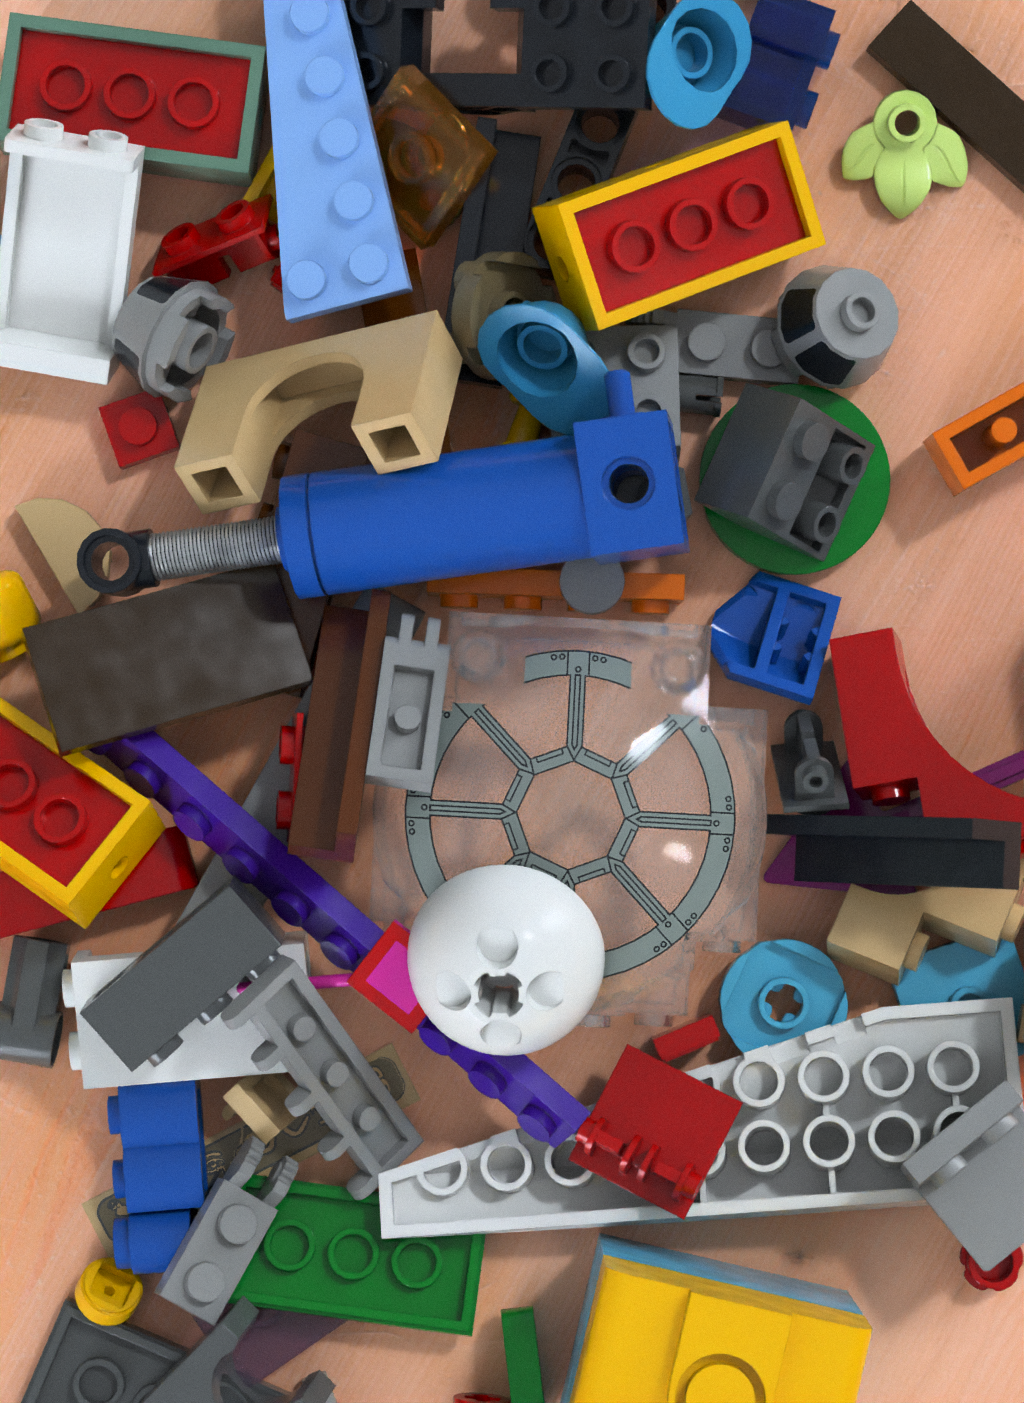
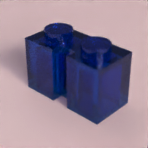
M758 0L749 24L752 39L750 62L742 79L735 86L716 118L746 129L756 125L788 120L791 132L794 126L806 130L819 93L808 89L814 69L819 67L828 70L841 35L829 30L836 11L808 0Z

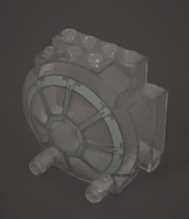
M449 611L447 645H451L431 793L375 785L369 919L371 921H383L384 932L395 919L411 931L417 913L424 902L437 888L451 878L465 871L488 865L503 864L532 868L556 878L572 889L590 909L602 934L605 951V968L602 983L592 1007L577 1026L610 1027L611 1016L625 1017V1013H635V1025L672 1027L673 1015L688 1016L690 972L694 969L696 942H702V951L740 953L741 941L756 942L760 866L764 854L767 831V798L764 783L768 710L708 706L712 625ZM496 985V987H500V988H511V987H513V985L507 986V987H501V986H497V985Z

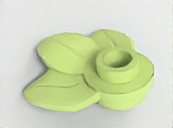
M897 90L888 94L880 101L875 109L872 122L853 131L848 137L842 151L841 170L843 178L847 180H865L873 177L876 191L883 205L896 218L902 219L911 214L923 202L931 188L932 181L948 187H962L967 177L968 161L960 136L950 128L937 123V114L930 100L913 90ZM910 110L917 118L916 127L909 134H900L895 127L896 117L901 112Z

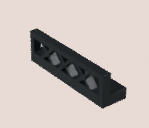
M479 116L477 119L445 326L450 334L452 332V303L455 293L454 275L458 266L464 261H475L488 252L510 251L523 253L524 236L528 226L541 137L497 130V119ZM467 364L461 365L457 383L502 389V384L499 381L483 379L474 374Z
M764 814L763 834L796 836L794 881L1019 890L1021 822L946 817Z

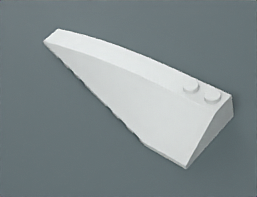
M1013 997L881 1007L834 1025L829 1024L805 1032L804 1035L770 1046L766 1045L713 1065L708 1064L684 1072L743 1102L684 1220L569 1161L568 1158L577 1143L575 1137L578 1130L554 1149L549 1143L534 1139L522 1128H514L493 1135L489 1139L459 1149L454 1148L379 1173L381 1239L611 1227L929 1205L902 1173V1163L1004 1080H1007L1022 1098ZM1022 1102L1021 1105H1020V1108H1021V1109L1023 1110V1112H1024L1023 1102ZM597 1103L586 1106L585 1108H587L592 1113Z

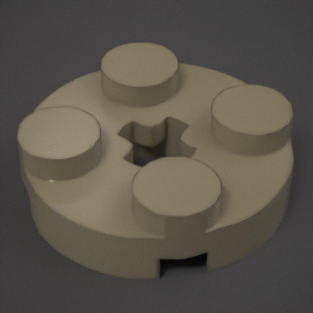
M510 251L488 252L475 261H464L455 272V293L451 312L452 332L450 335L463 358L462 364H467L474 374L483 379L497 381L483 365L477 348L479 329L488 315L505 305L520 304L525 300L530 302L546 300L557 303L553 287L551 285H542L540 276L535 271V269H542L538 266V261L526 253Z

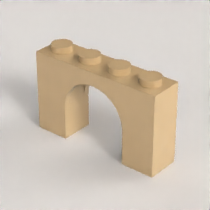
M437 310L206 366L174 469L203 515L261 502L275 452L285 437L300 423L319 411L351 401H357L351 428L378 475L438 462L463 358Z

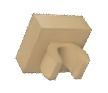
M282 1073L245 1076L223 1096L228 1104L222 1111V1117L228 1121L238 1114L252 1129V1132L247 1135L244 1141L253 1135L267 1144L298 1118L292 1116L284 1104L285 1099L295 1087Z

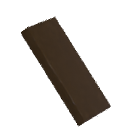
M266 564V566L262 565L261 567L254 566L249 569L246 567L241 570L224 572L22 628L21 633L60 757L311 685L313 681L275 564H270L269 566Z

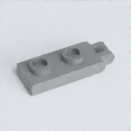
M402 613L399 638L385 636L364 783L431 793L451 645L438 643L441 619L428 617L425 641L412 640L415 615Z

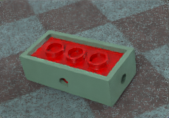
M10 12L0 80V150L4 155H10V152L4 151L5 136L18 123L24 124L25 120L30 118H43L62 123L64 125V132L89 136V132L92 130H111L127 135L128 143L145 146L142 173L250 187L257 173L269 86L266 46Z

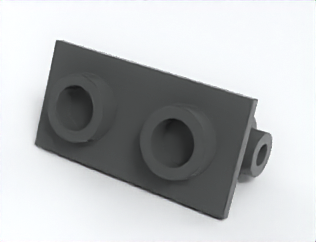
M805 709L793 712L788 716L784 724V744L771 745V754L784 813L798 812L803 815H823L830 810L849 809V800L834 741H823L822 721L815 712Z

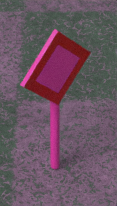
M396 919L387 928L354 973L308 977L315 989L352 986L411 1034L426 1017L414 994L408 972L407 950L410 930ZM252 982L238 983L236 987L239 994L242 993Z

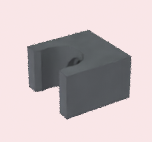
M242 1296L216 1322L215 1326H212L158 1381L142 1403H325L336 1385L321 1370L309 1374L302 1385L289 1395L266 1396L258 1394L246 1386L236 1373L233 1351L255 1323L259 1310L245 1296Z

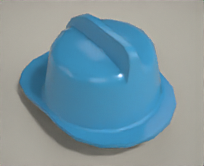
M681 0L668 15L656 23L655 37L651 42L647 55L646 80L651 98L657 108L675 126L689 130L707 126L719 114L733 89L742 79L750 62L752 39L748 21L736 2L733 0Z
M525 300L520 304L505 305L488 315L478 334L477 348L483 365L497 381L513 394L533 417L551 430L571 435L574 434L573 423L609 416L604 376L609 370L596 352L587 344L588 338L584 326L572 310L556 302L546 300L530 302Z

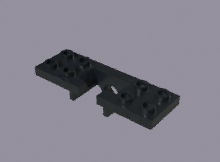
M344 0L369 108H409L415 111L454 112L470 115H503L513 112H536V110L652 111V98L646 80V63L651 42L655 37L657 0H491V9L498 12H519L516 74L430 73L433 11H444V0Z

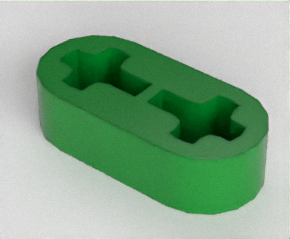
M533 1306L501 1309L511 1403H545Z

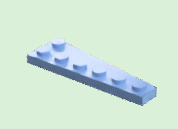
M263 0L283 306L286 320L292 324L413 292L344 0Z

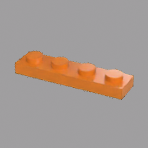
M511 569L427 581L428 596H440L441 608L478 609V598H504L505 610L542 611V600H564L559 584L562 570ZM624 572V590L618 602H632V614L669 615L670 604H681L684 601L685 574ZM568 605V612H578Z

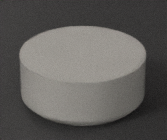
M593 558L567 561L560 575V591L566 603L574 610L587 615L601 614L611 609L620 599L625 584L624 572L620 563L599 565Z

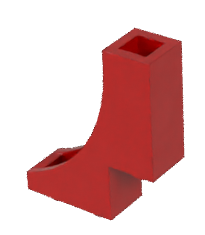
M891 627L829 639L852 787L862 800L872 799L873 806H891L909 801L911 799L910 792L919 790L924 817L978 818L1021 822L1020 859H1024V798L988 784L968 771L950 756L933 737L918 710L912 694L905 666L902 642L894 629Z

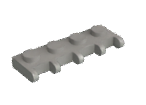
M283 954L279 956L222 1011L220 1017L228 1029H238L250 1019L265 1039L251 1056L252 1062L259 1071H267L281 1061L298 1084V1087L287 1096L284 1103L292 1116H301L314 1106L331 1129L317 1146V1150L326 1161H332L347 1151L360 1170L346 1185V1189L353 1199L362 1200L368 1197L379 1186L378 1174L398 1167L424 1141L294 959Z

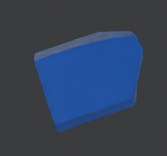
M759 571L743 589L715 611L705 644L727 679L811 705L842 597Z

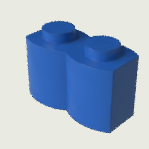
M200 1080L118 1086V1095L108 1096L107 1101L110 1134H121L123 1159L113 1160L112 1165L115 1198H126L128 1213L200 1208L209 1194Z

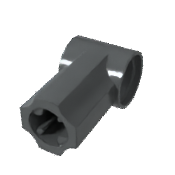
M14 935L3 999L0 1001L1 1060L46 1068L54 1066L63 1028V1012L59 1011L62 995L63 969H67L71 944L38 937Z

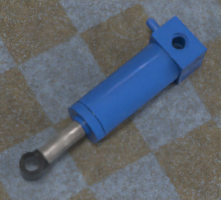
M626 369L607 372L604 376L609 416L573 423L574 434L440 453L438 462L381 475L377 474L371 463L283 476L280 478L279 507L276 508L275 517L256 518L255 520H243L242 522L235 521L234 523L227 522L226 524H215L214 526L207 525L202 528L199 526L194 529L191 527L186 530L182 529V531L180 529L178 531L174 530V532L172 530L170 532L167 531L166 533L163 531L158 534L153 533L151 529L124 532L119 529L103 528L92 532L83 540L77 552V568L81 579L88 587L111 596L129 597L139 593L144 588L158 587L161 580L282 563L284 569L289 572L295 594L299 599L326 596L327 594L334 595L593 558L599 565L690 553L673 424L666 409L635 412L630 372ZM642 475L649 479L648 490L639 501L623 503L617 499V489L626 477ZM123 546L129 556V567L122 577L110 581L102 568L103 559L111 548Z

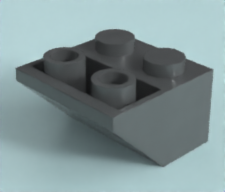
M746 383L694 500L737 525L824 562L834 538L839 532L842 520L858 484L866 471L875 445L800 397Z

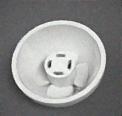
M502 864L488 865L465 871L443 883L428 897L418 911L410 931L407 964L412 989L417 1001L431 1022L442 1033L469 1049L485 1054L511 1056L528 1054L546 1048L565 1037L583 1020L592 1007L602 983L605 968V951L597 921L584 901L572 889L541 871L524 866ZM496 985H497V986H501V987H507V986L513 985V987H511V988H500V987H496Z

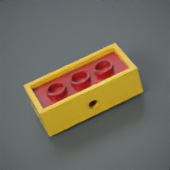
M788 120L750 127L531 208L563 306L574 312L582 322L585 331H600L826 245Z
M0 697V869L86 929L166 827L150 800L80 752L60 757L53 733Z

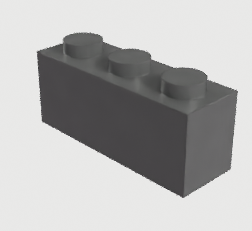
M234 875L89 998L80 1014L131 1072L146 1060L156 1067L184 1042L178 1035L181 1030L195 1018L203 1025L209 1023L232 1002L233 998L227 993L228 990L245 976L253 982L281 956L277 949L282 946L286 933Z

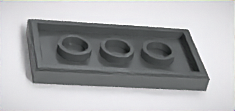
M68 1296L64 1301L21 1403H142L158 1381L190 1349L127 1321L114 1326L94 1323L83 1315L77 1306L76 1299ZM236 1369V1373L244 1384L258 1394L277 1397L291 1393Z

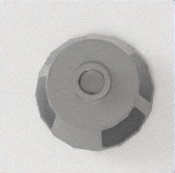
M822 265L802 271L786 285L783 294L778 299L777 328L771 331V337L779 359L793 376L799 377L804 375L821 386H827V389H845L865 383L881 368L898 330V308L891 291L881 279L870 272L855 268Z
M165 276L149 277L138 284L129 294L118 313L112 334L114 354L141 387L153 397L166 396L177 403L190 401L192 396L189 389L204 375L206 366L225 362L235 338V332L226 328L225 325L227 313L234 309V305L225 297L219 295L218 290L208 281Z

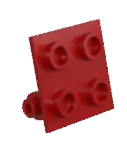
M627 1044L590 1117H587L580 1126L575 1137L577 1143L568 1160L684 1220L743 1102Z

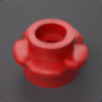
M963 1246L959 1257L960 1262L965 1265V1279L971 1286L979 1290L990 1288L995 1291H1002L1009 1288L1016 1282L1019 1268L1023 1264V1252L1020 1246L990 1271H983Z

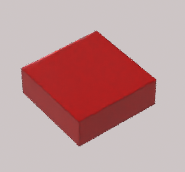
M706 1013L654 1035L651 1039L661 1061L668 1062L718 1041V1037L721 1034L713 1015Z

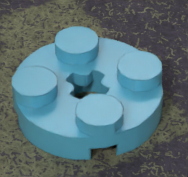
M788 938L759 941L738 955L724 974L718 998L721 1023L736 1047L744 1053L804 1035L805 1032L829 1024L834 1025L846 1021L848 1001L843 980L831 959L810 944ZM784 984H788L795 988L793 999L801 1004L800 1009L796 1015L785 1013L781 1021L775 1020L770 1017L772 1006L765 1001L766 996L770 990L780 992Z

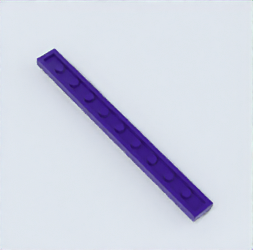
M154 730L88 749L94 754L106 756L124 772L126 781L135 791L146 798H154L173 815V820L177 827L186 836L196 841H203L222 858L224 867L232 876L235 875L242 883L252 884L271 901L272 908L282 920L292 926L301 927L320 943L323 954L337 967L351 970L354 973L384 934L382 929L297 855L287 854V846ZM427 1015L418 1025L417 1029L419 1030L420 1038L431 1050L440 1055L449 1056L468 1073L471 1084L479 1092L489 1098L498 1099L517 1116L521 1128L534 1139L547 1142L555 1149L574 1134L591 1112L525 1054L502 1056L485 1054L469 1049L442 1033Z

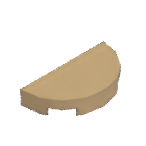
M36 498L16 505V510L76 612L80 613L90 610L100 601L103 593L88 587L81 579L77 568V552L84 539L92 532L103 528L86 510L63 499ZM111 549L106 553L102 567L108 579L110 578V562H112Z

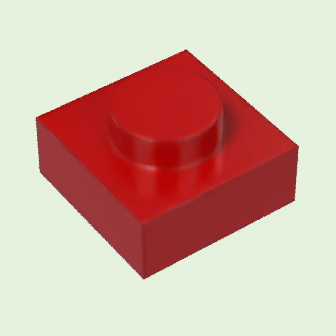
M144 391L99 407L119 468L122 470L180 450L181 445L163 396L153 397Z

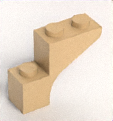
M1020 859L1019 890L929 887L915 893L896 895L879 893L851 884L826 940L827 956L830 959L899 986L906 968L917 972L923 960L930 936L921 933L922 929L995 958L1002 939L1010 943L1015 941L1024 919V906L1017 904L1024 888V859Z

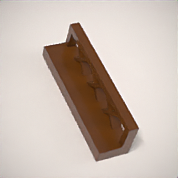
M372 589L369 611L325 605L287 854L353 863L381 663L388 626L391 591Z

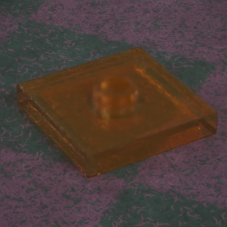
M412 64L399 67L371 111V116L397 225L423 250L436 245L498 151Z

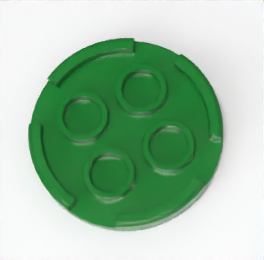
M786 384L769 387L768 389L802 398L875 445L866 471L858 484L825 561L816 560L737 525L704 505L702 506L706 519L720 542L745 563L757 569L779 575H803L820 572L832 568L851 557L869 540L884 515L890 492V466L887 453L871 421L859 408L844 397L820 387L804 384ZM736 405L721 418L705 445L699 467V487Z

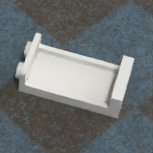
M43 118L26 119L24 124L18 123L5 136L4 151L10 152L0 244V366L108 385L120 363L112 347V334L118 313L128 295L145 146L128 143V136L116 131L92 130L89 132V136L64 132V125L54 120Z
M306 931L285 932L286 935L282 946L277 951L280 955L283 954L294 959L307 977L312 976L308 933ZM91 950L77 951L71 961V969H63V1000L66 1008L75 1007L78 1030L69 1033L70 1065L72 1070H82L84 1089L288 1072L281 1061L267 1071H259L252 1062L251 1056L265 1039L250 1019L238 1029H228L220 1017L221 1013L206 1025H203L195 1018L178 1033L184 1042L167 1059L156 1067L146 1060L131 1072L83 1018L80 1012L89 998L143 952L92 956ZM245 976L238 983L250 981V979ZM238 983L227 991L233 1000L239 995L236 990Z

